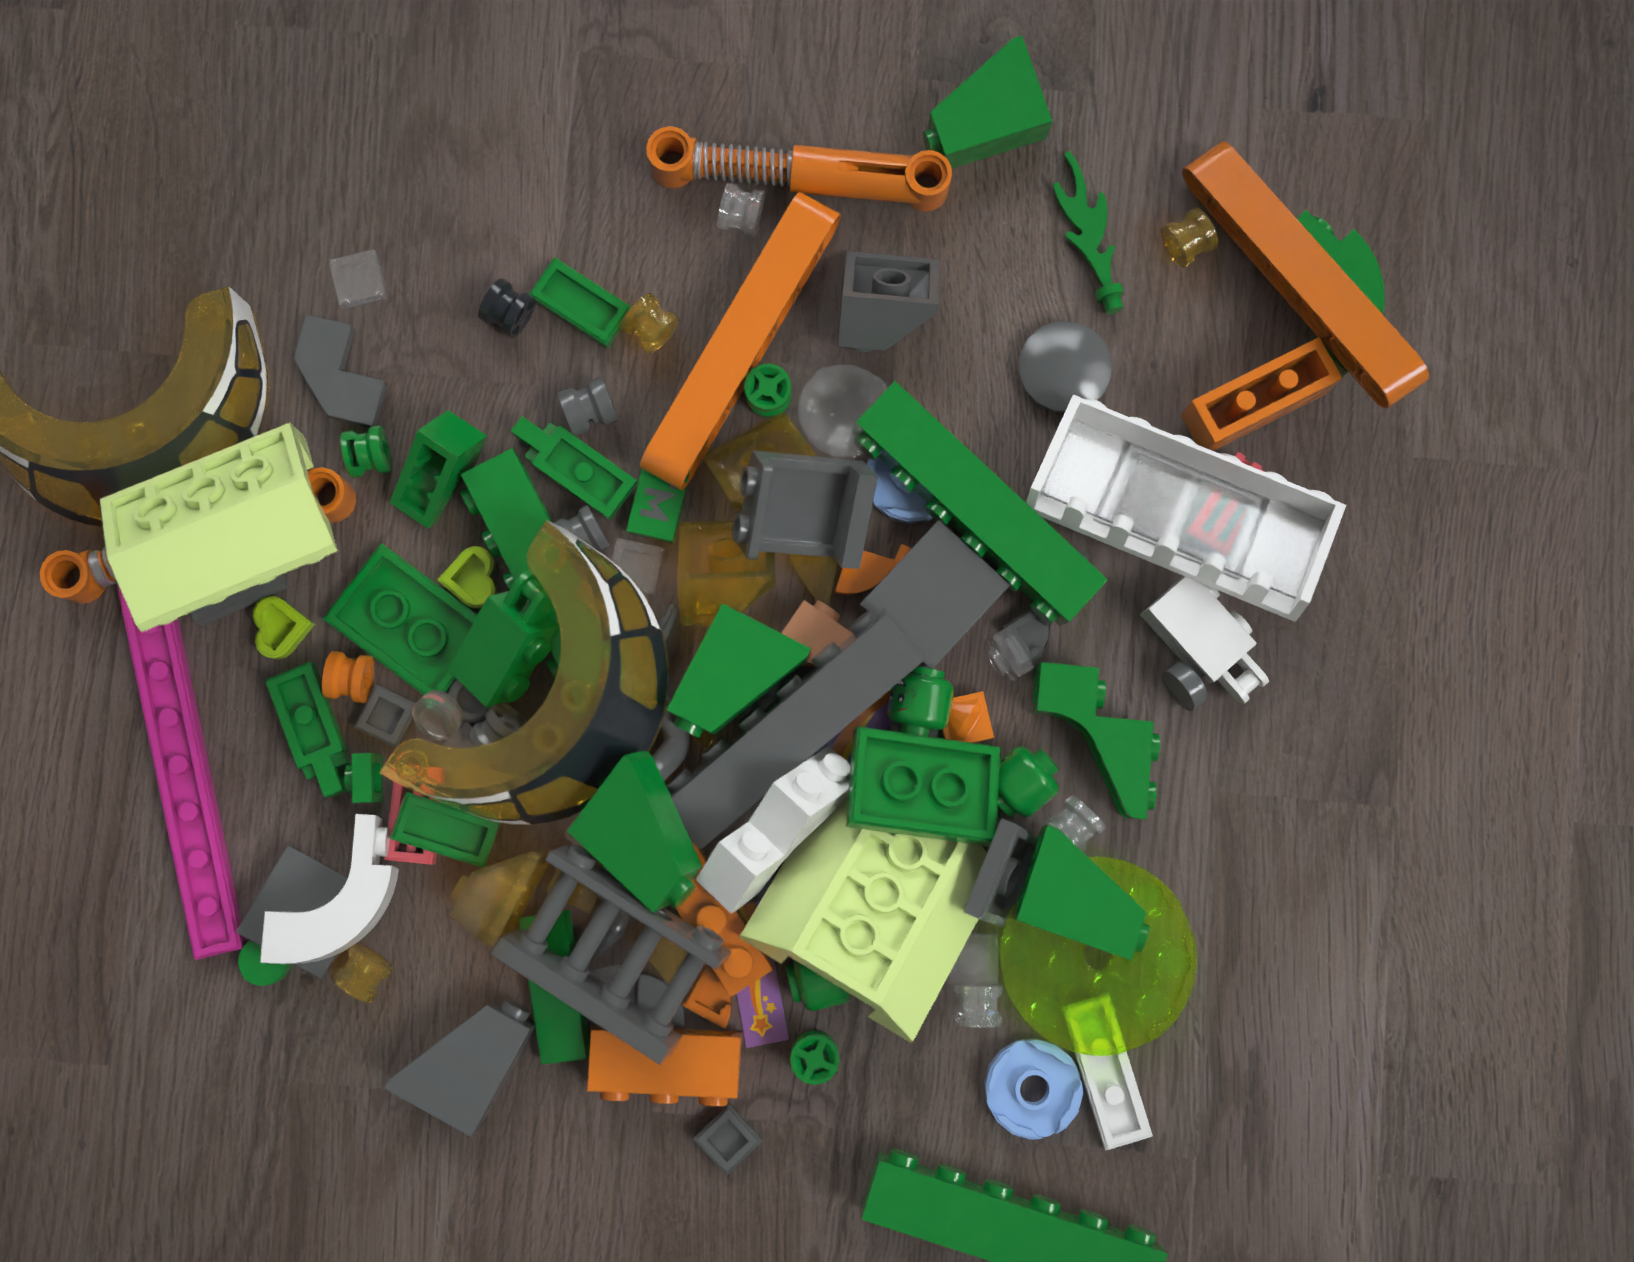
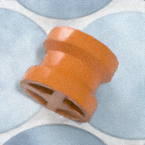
M331 651L326 659L322 676V693L324 698L338 699L342 695L349 696L353 702L366 703L371 694L374 681L375 666L373 657L360 655L353 659L347 658L343 652Z

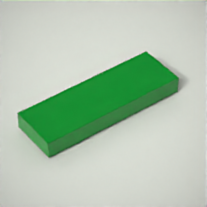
M570 909L561 912L545 939L548 942L547 948L562 958L570 956L576 946ZM536 915L519 918L521 931L529 929ZM528 979L541 1065L589 1058L590 1034L587 1017Z

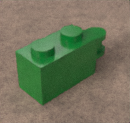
M533 570L523 572L514 581L509 591L487 597L448 668V671L486 708L506 701L514 702L527 691L530 685L528 679L536 665L549 653L551 649L549 642L559 627L548 616L550 609L556 601L557 592L551 587L544 588L538 582L539 576Z

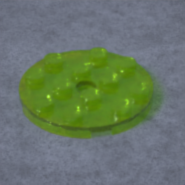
M1089 857L1147 912L1144 923L1149 924L1150 929L1142 952H1134L1132 961L1111 954L1110 961L1105 967L1097 970L1092 969L1087 965L1084 958V949L1087 945L1011 919L1018 900L1017 897L1006 916L1005 925L1002 927L999 943V963L1002 980L1012 1004L1026 1023L1038 1034L1057 1046L1075 1053L1111 1056L1123 1054L1125 1051L1135 1049L1147 1042H1152L1176 1021L1185 1008L1194 986L1197 971V946L1195 935L1192 933L1188 919L1181 907L1182 904L1169 887L1149 871L1124 860L1110 857Z

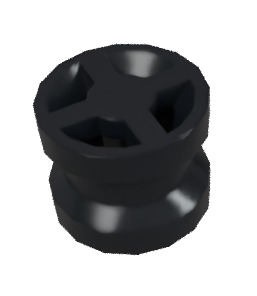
M502 278L497 280L484 296L478 311V318L486 324L496 323L501 326L503 334L512 339L517 337L526 327L534 312L536 299L528 293H517L513 290L512 284Z

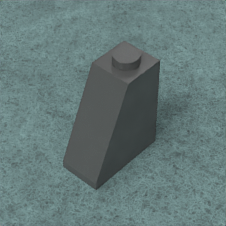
M506 998L502 1003L496 1000L491 1002L391 1077L384 1089L472 1137L481 1128L536 1028L535 1022L528 1018L530 1011L519 1003Z

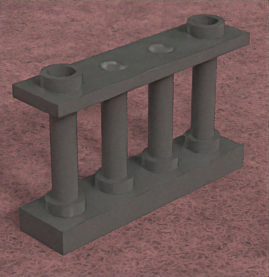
M565 845L550 851L546 861L562 870L529 929H523L522 931L516 929L502 936L491 955L660 1065L673 1053L682 1038L681 1034L672 1029L673 1024L671 1020L702 967L706 963L712 968L717 969L728 960L732 951L722 945L724 940L719 934L705 926L698 925L695 928L665 908L652 913L614 875L595 864L597 859L586 849L577 845H571L570 847ZM578 882L604 898L571 955L562 958L547 948L548 942L545 939ZM622 909L646 925L612 983L604 985L588 975L590 971L587 965L618 912ZM664 936L688 951L654 1011L649 1010L645 1012L630 1002L631 996L629 992L660 939Z

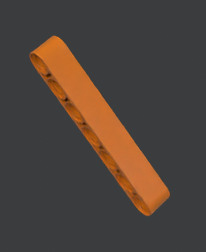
M1225 141L1219 142L1182 169L1185 183L1193 195L1380 407L1388 409L1429 379L1428 369L1418 353L1229 143Z
M798 192L648 444L642 456L640 468L681 491L686 488L744 390L747 374L754 367L758 366L832 239L841 219L840 213L802 192ZM689 471H690L689 478H688V481H687V483H686V482H684V480H685V478L687 477V475H688V473H689Z

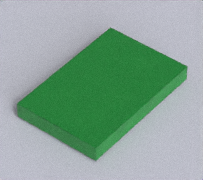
M381 543L322 619L434 704L440 705L448 695L452 684L457 680L448 671V668L473 625L477 614Z
M857 726L853 731L846 827L990 847L996 833L1000 747Z

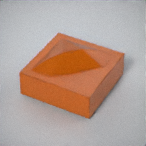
M983 691L953 698L949 723L942 729L944 739L975 743L994 738Z

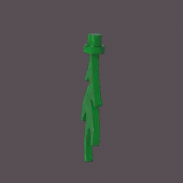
M1066 151L1064 159L1074 177L1076 196L1069 198L1059 182L1053 184V191L1062 212L1081 235L1068 231L1065 239L1082 254L1094 271L1101 288L1095 291L1097 303L1103 304L1107 315L1115 314L1124 309L1121 297L1125 294L1122 284H1112L1111 259L1115 247L1109 245L1105 253L1102 254L1097 251L1105 234L1107 224L1106 197L1103 192H1100L1096 207H1088L1086 185L1082 171L1070 151Z

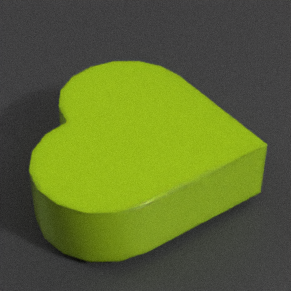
M473 546L465 549L437 579L464 604L476 610H481L488 596L498 593L497 585L492 579L497 566L495 558L488 550L482 547Z
M268 596L262 598L253 609L252 617L254 623L259 628L255 636L256 648L267 658L280 660L288 657L315 626L314 622L290 603L279 597Z

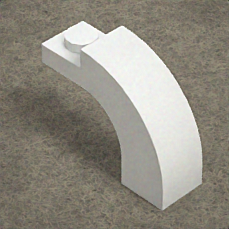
M355 815L350 874L343 889L332 901L316 910L308 912L265 911L260 963L299 964L330 958L355 945L374 928L391 901L399 871L394 866L379 865L380 857H387L390 843L389 827H382V818L377 815Z

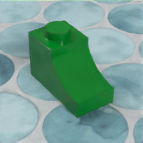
M449 410L417 430L390 504L426 528L432 527L439 521L448 501L463 481L461 474L474 468L487 435Z

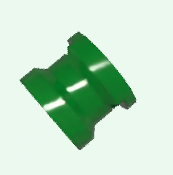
M768 363L754 367L747 374L744 389L746 402L750 410L763 418H775L783 414L789 407L792 399L791 380L787 372L780 366Z
M381 425L371 426L365 433L357 434L353 430L341 433L342 456L346 470L352 479L362 477L366 471L376 470L379 473H387L392 470L389 442Z
M819 1030L806 1031L799 1035L792 1044L790 1052L791 1069L798 1079L807 1084L818 1085L830 1080L837 1072L839 1065L838 1047L833 1038Z

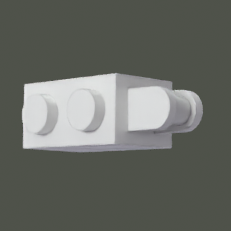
M1183 576L1146 608L1140 616L1176 656L1197 673L1204 685L1218 680L1236 701L1244 705L1250 700L1248 694L1258 685L1264 687L1269 683L1266 674L1247 654L1257 644L1249 635L1252 633V628L1240 614L1235 611L1229 613L1217 600L1220 596L1217 589ZM1235 663L1244 671L1236 679L1227 671Z

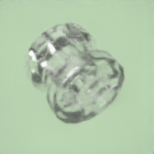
M727 183L720 203L717 228L725 231L731 228L740 229L745 236L754 238L762 216L765 191L755 189L749 193L741 191L737 184Z
M1070 795L1064 801V809L1058 816H1050L1044 822L1045 825L1058 828L1083 853L1087 849L1086 842L1093 835H1101L1106 829V825L1100 818L1073 795Z
M982 982L954 984V995L958 998V1010L954 1013V1025L963 1027H999L1003 1025V1015L998 1011V999L1003 995L1002 984Z

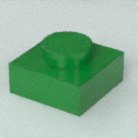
M351 754L352 764L347 765L345 769V788L348 794H352V803L384 802L383 775L381 774L383 773V754Z

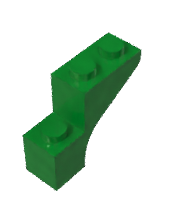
M1045 662L1036 665L1031 713L1056 717L1077 729L1087 743L1117 812L1124 818L1147 819V810H1154L1157 796L1156 782L1150 781L1151 762L1158 761L1160 752L1159 733H1153L1154 722L1096 716V708H1103L1106 695L1105 680H1099L1098 667Z

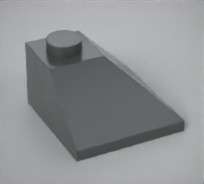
M847 251L838 347H849L858 352L886 351L938 313L939 259Z

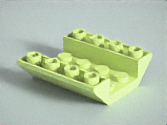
M291 423L100 499L107 559L136 626L141 632L158 625L169 624L182 615L209 604H217L230 595L257 584L268 583L276 576L305 564L316 563L325 556L338 551L330 522L311 487L307 470L313 468L314 465L304 435Z
M847 798L785 859L739 938L781 964L787 956L798 961L873 1007L868 1015L869 1018L911 1043L914 1041L978 921V918L964 913V909L987 852L981 845L846 827Z

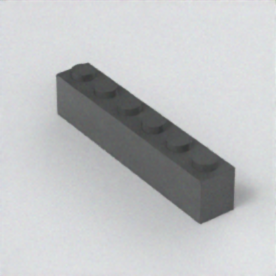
M885 607L877 614L870 609L860 616L849 627L853 634L839 646L834 641L825 646L811 660L815 665L813 669L802 678L796 673L789 677L774 692L778 698L765 710L760 705L754 707L738 722L737 725L741 730L728 741L723 736L718 738L701 754V757L705 760L691 773L687 768L682 769L667 782L666 787L689 838L700 850L765 796L773 782L810 758L925 660L923 650Z

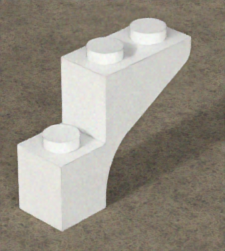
M827 746L773 782L749 822L719 841L696 881L731 914L759 894L789 854L848 798L851 766L847 760Z

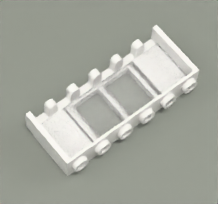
M1073 395L1026 501L1038 515L1294 622L1297 621L1311 601L1346 507L1345 504L1333 500L1322 491L1308 490L1288 482L1280 474L1261 471L1241 463L1233 455L1214 452L1197 445L1186 436L1172 435L1152 427L1144 419L1125 416L1108 409L1097 400L1083 399L1076 395Z

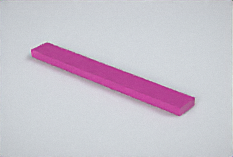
M117 584L194 960L242 949L246 944V938L236 932L242 919L179 618L169 624L158 625L141 632L136 626L120 586Z

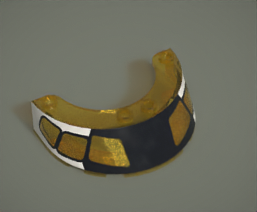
M229 286L195 297L188 304L185 312L184 337L178 359L165 382L145 402L122 415L94 422H71L47 416L22 400L6 381L0 370L1 463L19 486L43 506L70 520L103 528L100 499L257 436L263 412L268 409L269 372L253 308Z
M547 520L532 541L527 552V563L530 571L538 578L552 601L561 634L559 668L555 682L545 702L537 713L517 731L503 739L483 746L456 748L431 743L424 739L404 741L393 751L380 771L382 775L406 788L476 817L500 823L529 825L547 823L569 818L582 812L624 755L644 750L649 753L661 728L667 707V701H665L667 669H670L668 651L663 630L659 628L646 595L637 583L614 561L569 530Z

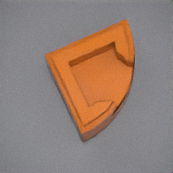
M863 550L860 569L842 568L835 594L856 595L874 588L888 575L894 559Z
M705 963L682 1006L725 1029L731 1014L732 1000L713 968Z

